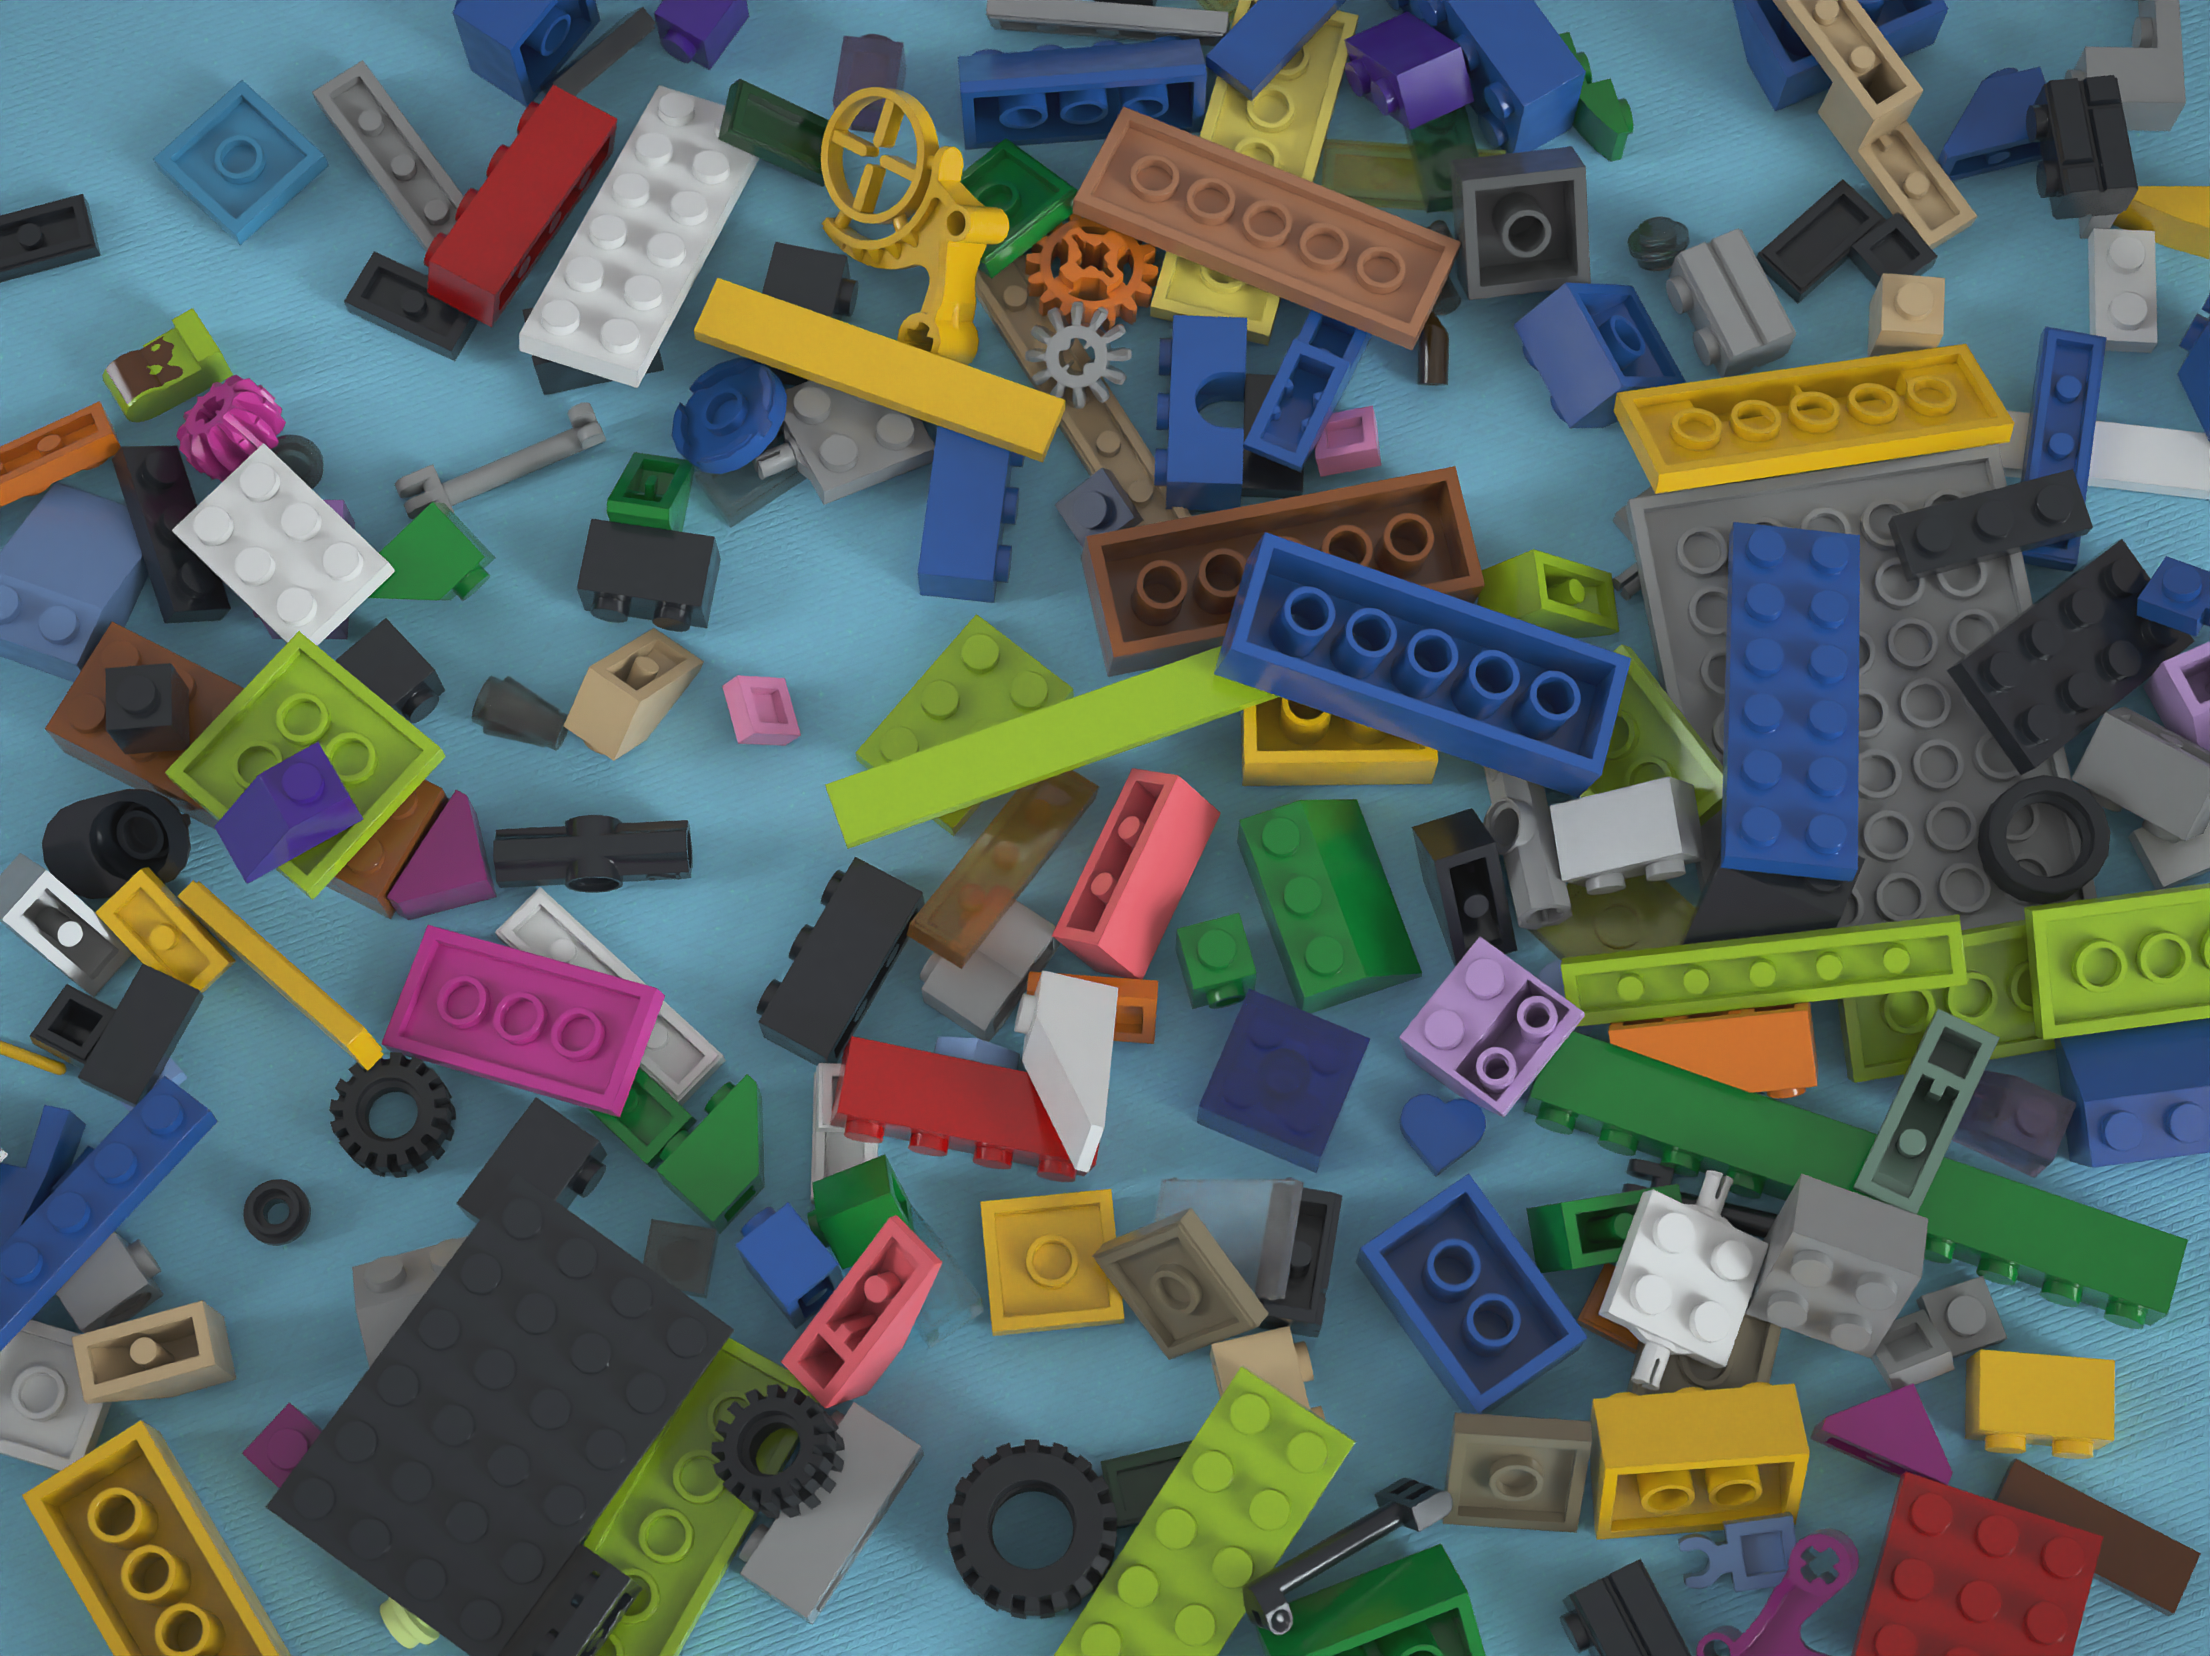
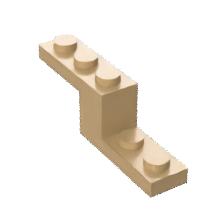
M1772 0L1833 82L1818 111L1819 116L1892 215L1898 212L1932 250L1970 227L1977 218L1976 213L1907 122L1910 113L1923 92V88L1857 0Z

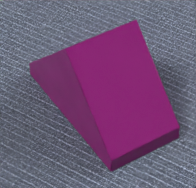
M455 790L387 896L398 915L407 920L497 897L477 813L468 796L458 790Z
M1914 1383L1826 1417L1814 1427L1810 1439L1898 1478L1904 1472H1909L1948 1485L1953 1473Z

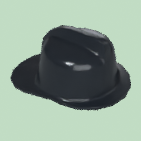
M126 789L79 800L60 809L47 824L42 840L44 863L49 872L71 892L88 899L111 898L140 869L147 867L166 884L176 879L187 865L191 850L188 829L191 820L189 814H181L179 808L167 797L147 789Z

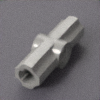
M1483 766L1492 804L1484 817L1483 824L1495 840L1498 854L1503 855L1518 926L1536 930L1545 926L1559 925L1572 916L1566 882H1563L1561 878L1551 812L1547 803L1544 786Z

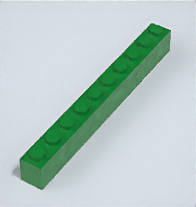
M1572 1031L1533 1080L1524 1108V1112L1536 1115L1535 1122L1545 1129L1560 1134H1572L1573 1130L1576 1129L1599 1137L1597 1143L1601 1147L1621 1155L1634 1156L1636 1150L1661 1158V1165L1674 1168V1173L1682 1176L1697 1177L1699 1172L1706 1173L1707 1170L1723 1173V1177L1729 1176L1734 1181L1729 1191L1743 1197L1759 1199L1762 1193L1786 1201L1801 1174L1869 1197L1854 1190L1853 1187L1877 1134L1757 1093H1749ZM1946 1157L1943 1158L1917 1213L1919 1216L1928 1218L1924 1259L1944 1264L1951 1263L1952 1258L1977 1266L1976 1274L1983 1276L1988 1281L2003 1285H2014L2016 1280L2041 1288L2040 1296L2050 1302L2067 1307H2078L2080 1302L2105 1310L2104 1318L2106 1320L2132 1329H2142L2144 1324L2151 1326L2168 1315L2188 1243L2187 1239Z

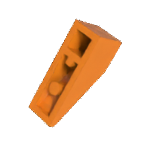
M1810 1002L1610 1023L1609 1026L1610 1044L1749 1093L1766 1091L1767 1096L1771 1098H1791L1802 1095L1806 1092V1087H1816L1818 1083V1059Z

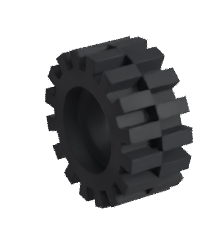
M390 1052V1059H383L381 1057L368 1071L362 1068L358 1062L348 1070L353 1076L348 1082L343 1079L339 1080L335 1087L340 1094L338 1100L331 1099L330 1112L335 1117V1121L330 1122L332 1130L340 1141L338 1143L347 1154L363 1169L366 1167L373 1174L385 1177V1173L389 1172L395 1178L407 1177L406 1170L415 1168L418 1173L429 1168L425 1161L432 1156L439 1160L445 1152L441 1147L444 1140H452L454 1129L451 1126V1120H456L455 1107L450 1101L452 1096L432 1068L429 1069L422 1060L414 1056L411 1060L406 1059L403 1053ZM387 1093H406L417 1104L418 1114L414 1126L406 1134L397 1138L390 1139L376 1135L369 1124V1113L372 1105L378 1098Z
M776 1384L767 1385L766 1397L756 1388L745 1393L750 1405L744 1409L734 1401L727 1410L736 1418L731 1425L719 1420L715 1429L724 1438V1442H712L711 1454L721 1461L713 1464L716 1475L724 1481L722 1485L743 1504L756 1513L760 1510L769 1518L779 1519L780 1510L789 1518L801 1515L799 1504L802 1502L810 1509H814L822 1503L814 1493L820 1487L831 1493L837 1484L828 1476L830 1470L842 1473L844 1460L836 1454V1451L845 1450L843 1438L836 1432L839 1429L838 1425L809 1395L806 1396L797 1388L789 1386L786 1392ZM785 1428L796 1431L800 1438L801 1447L794 1462L787 1469L775 1475L760 1472L756 1456L763 1441L779 1429Z

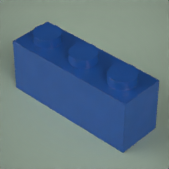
M937 426L918 566L920 595L995 603L997 582L1008 583L1011 569L1012 546L1002 545L1004 525H1016L1019 506V488L1009 487L1012 466L1023 467L1025 456Z

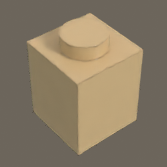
M1882 274L1869 304L1868 357L1938 347L1944 333L1945 278Z

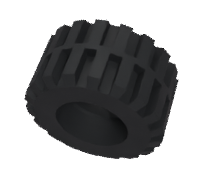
M1024 1440L1025 1445L1011 1447L1010 1443L996 1447V1454L987 1459L981 1456L972 1464L973 1470L966 1478L961 1477L955 1488L956 1495L953 1504L949 1503L947 1537L957 1571H959L965 1585L973 1594L976 1593L983 1599L985 1605L997 1612L999 1609L1009 1612L1012 1617L1026 1619V1616H1040L1041 1619L1055 1617L1056 1612L1066 1608L1069 1611L1082 1604L1081 1600L1090 1592L1093 1594L1096 1591L1107 1569H1110L1114 1558L1117 1541V1515L1115 1504L1109 1495V1487L1102 1475L1098 1477L1092 1470V1464L1082 1455L1077 1458L1068 1453V1447L1055 1442L1052 1447L1040 1445L1039 1440ZM1042 1492L1052 1495L1065 1505L1071 1516L1073 1524L1071 1543L1065 1554L1049 1566L1038 1569H1024L1014 1566L1001 1556L994 1544L992 1527L997 1511L1007 1500L1021 1493Z

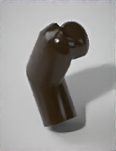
M1432 310L1416 342L1418 345L1417 384L1444 386L1448 385L1449 335Z

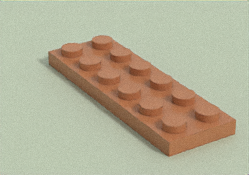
M1124 106L1073 201V213L1412 351L1458 257L1461 242Z

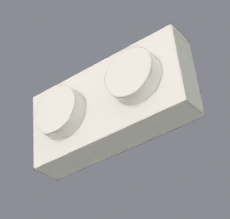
M2094 228L2088 238L2090 334L2107 337L2105 351L2152 353L2158 343L2155 231Z

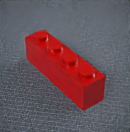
M555 85L551 87L540 104L532 101L521 116L517 127L518 136L510 147L504 144L499 146L491 158L486 172L488 178L479 191L471 188L464 195L456 211L455 220L457 222L448 235L440 232L431 242L424 258V265L429 267L427 293L492 328L613 153L617 118Z
M851 1036L844 1048L830 1125L845 1128V1137L859 1142L875 1144L882 1143L884 1136L909 1141V1150L929 1156H946L948 1149L974 1154L972 1161L975 1164L993 1169H1011L1012 1162L1037 1167L1036 1174L1039 1177L1058 1182H1074L1076 1175L1085 1176L1088 1173L1075 1170L1027 1072ZM1099 1144L1095 1156L1093 1158L1090 1170L1096 1165Z

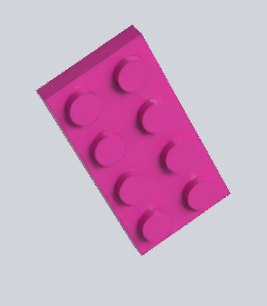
M428 925L381 1044L391 1052H400L405 1056H414L429 1063L620 1117L665 995L655 987Z

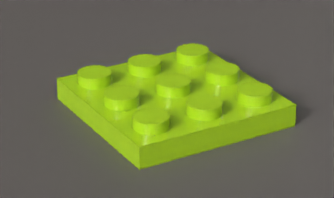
M298 631L166 770L165 774L175 785L219 821L260 773L319 742L361 813L363 820L276 868L277 871L313 900L446 756L437 744Z

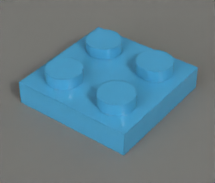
M243 80L237 83L153 158L158 170L239 245L243 244L329 166L325 155Z

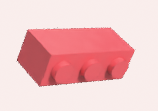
M1132 768L1052 937L1095 972L1123 978L1143 979L1221 813L1179 775Z

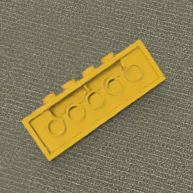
M1967 344L1617 392L1614 413L1655 494L2010 442L2015 424Z

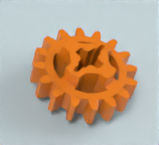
M1073 213L1068 217L1067 223L1059 224L1047 236H1044L1031 247L1032 254L1026 255L1025 274L1030 276L1028 277L1027 285L1029 297L1041 296L1039 299V313L1042 317L1048 315L1049 310L1057 307L1063 312L1068 324H1071L1072 304L1075 301H1082L1085 306V322L1087 323L1091 322L1094 313L1099 307L1108 309V316L1102 324L1106 333L1115 326V320L1118 317L1132 325L1136 322L1137 305L1148 308L1151 304L1153 291L1151 287L1156 286L1158 267L1152 265L1155 262L1156 248L1150 244L1141 245L1143 243L1141 240ZM1058 256L1061 259L1059 276L1054 279L1051 265L1055 257ZM1129 263L1132 277L1126 285L1123 282L1124 265Z

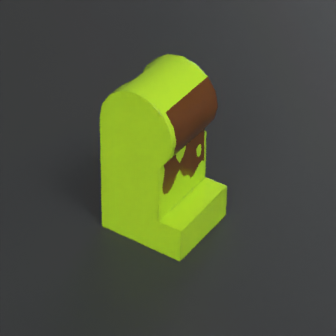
M194 308L172 319L175 326L173 329L143 345L144 348L119 356L105 368L102 375L103 382L129 421L143 422L155 418L211 388L213 383L217 381L222 382L233 376L220 349Z

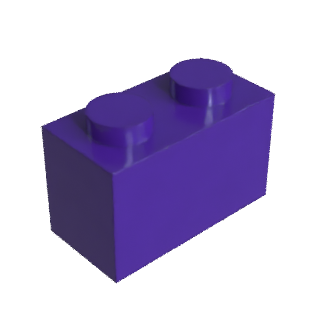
M1408 11L1344 39L1350 62L1345 64V73L1353 92L1358 97H1365L1376 105L1383 115H1390L1409 130L1474 101L1461 46Z

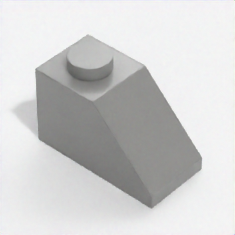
M19 853L0 875V922L92 997L96 996L133 954L88 905L45 868L23 854Z

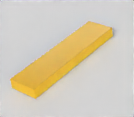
M193 880L177 896L202 925L368 1071L384 1055L381 1052L383 1050L382 1047L362 1024L199 881L196 883Z

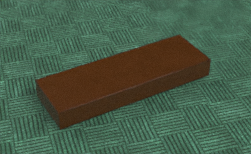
M2018 1459L2010 1462L1993 1499L1994 1501L2103 1536L2093 1578L2167 1616L2175 1613L2201 1553Z

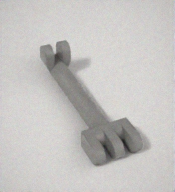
M590 403L577 404L568 411L572 429L444 483H441L433 464L398 479L395 482V487L401 498L412 497L425 491V493L405 502L404 508L408 517L415 519L432 502L445 503L454 513L452 506L605 442V435Z

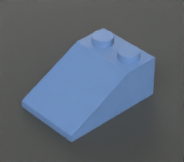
M55 482L0 551V657L74 682L111 622L125 628L149 576L126 505L59 482Z

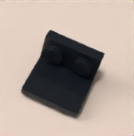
M580 1543L499 1656H596L643 1587Z

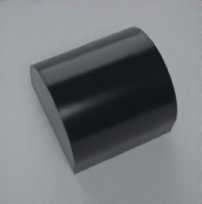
M66 984L30 1034V1038L37 1047L82 1069L116 1009Z

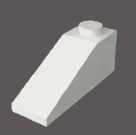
M1042 970L1034 996L1023 993L1014 1031L1025 1034L1022 1054L1023 1065L1075 1170L1089 1172L1105 1128L1118 987Z

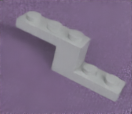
M2138 0L2139 17L2136 18L2133 26L2132 47H2085L2074 70H2067L2065 79L2078 78L2081 81L2086 77L2114 75L2118 79L2127 130L2170 131L2186 104L2179 0ZM2087 214L2079 218L2080 239H2088L2094 228L2110 229L2118 214L2103 216Z

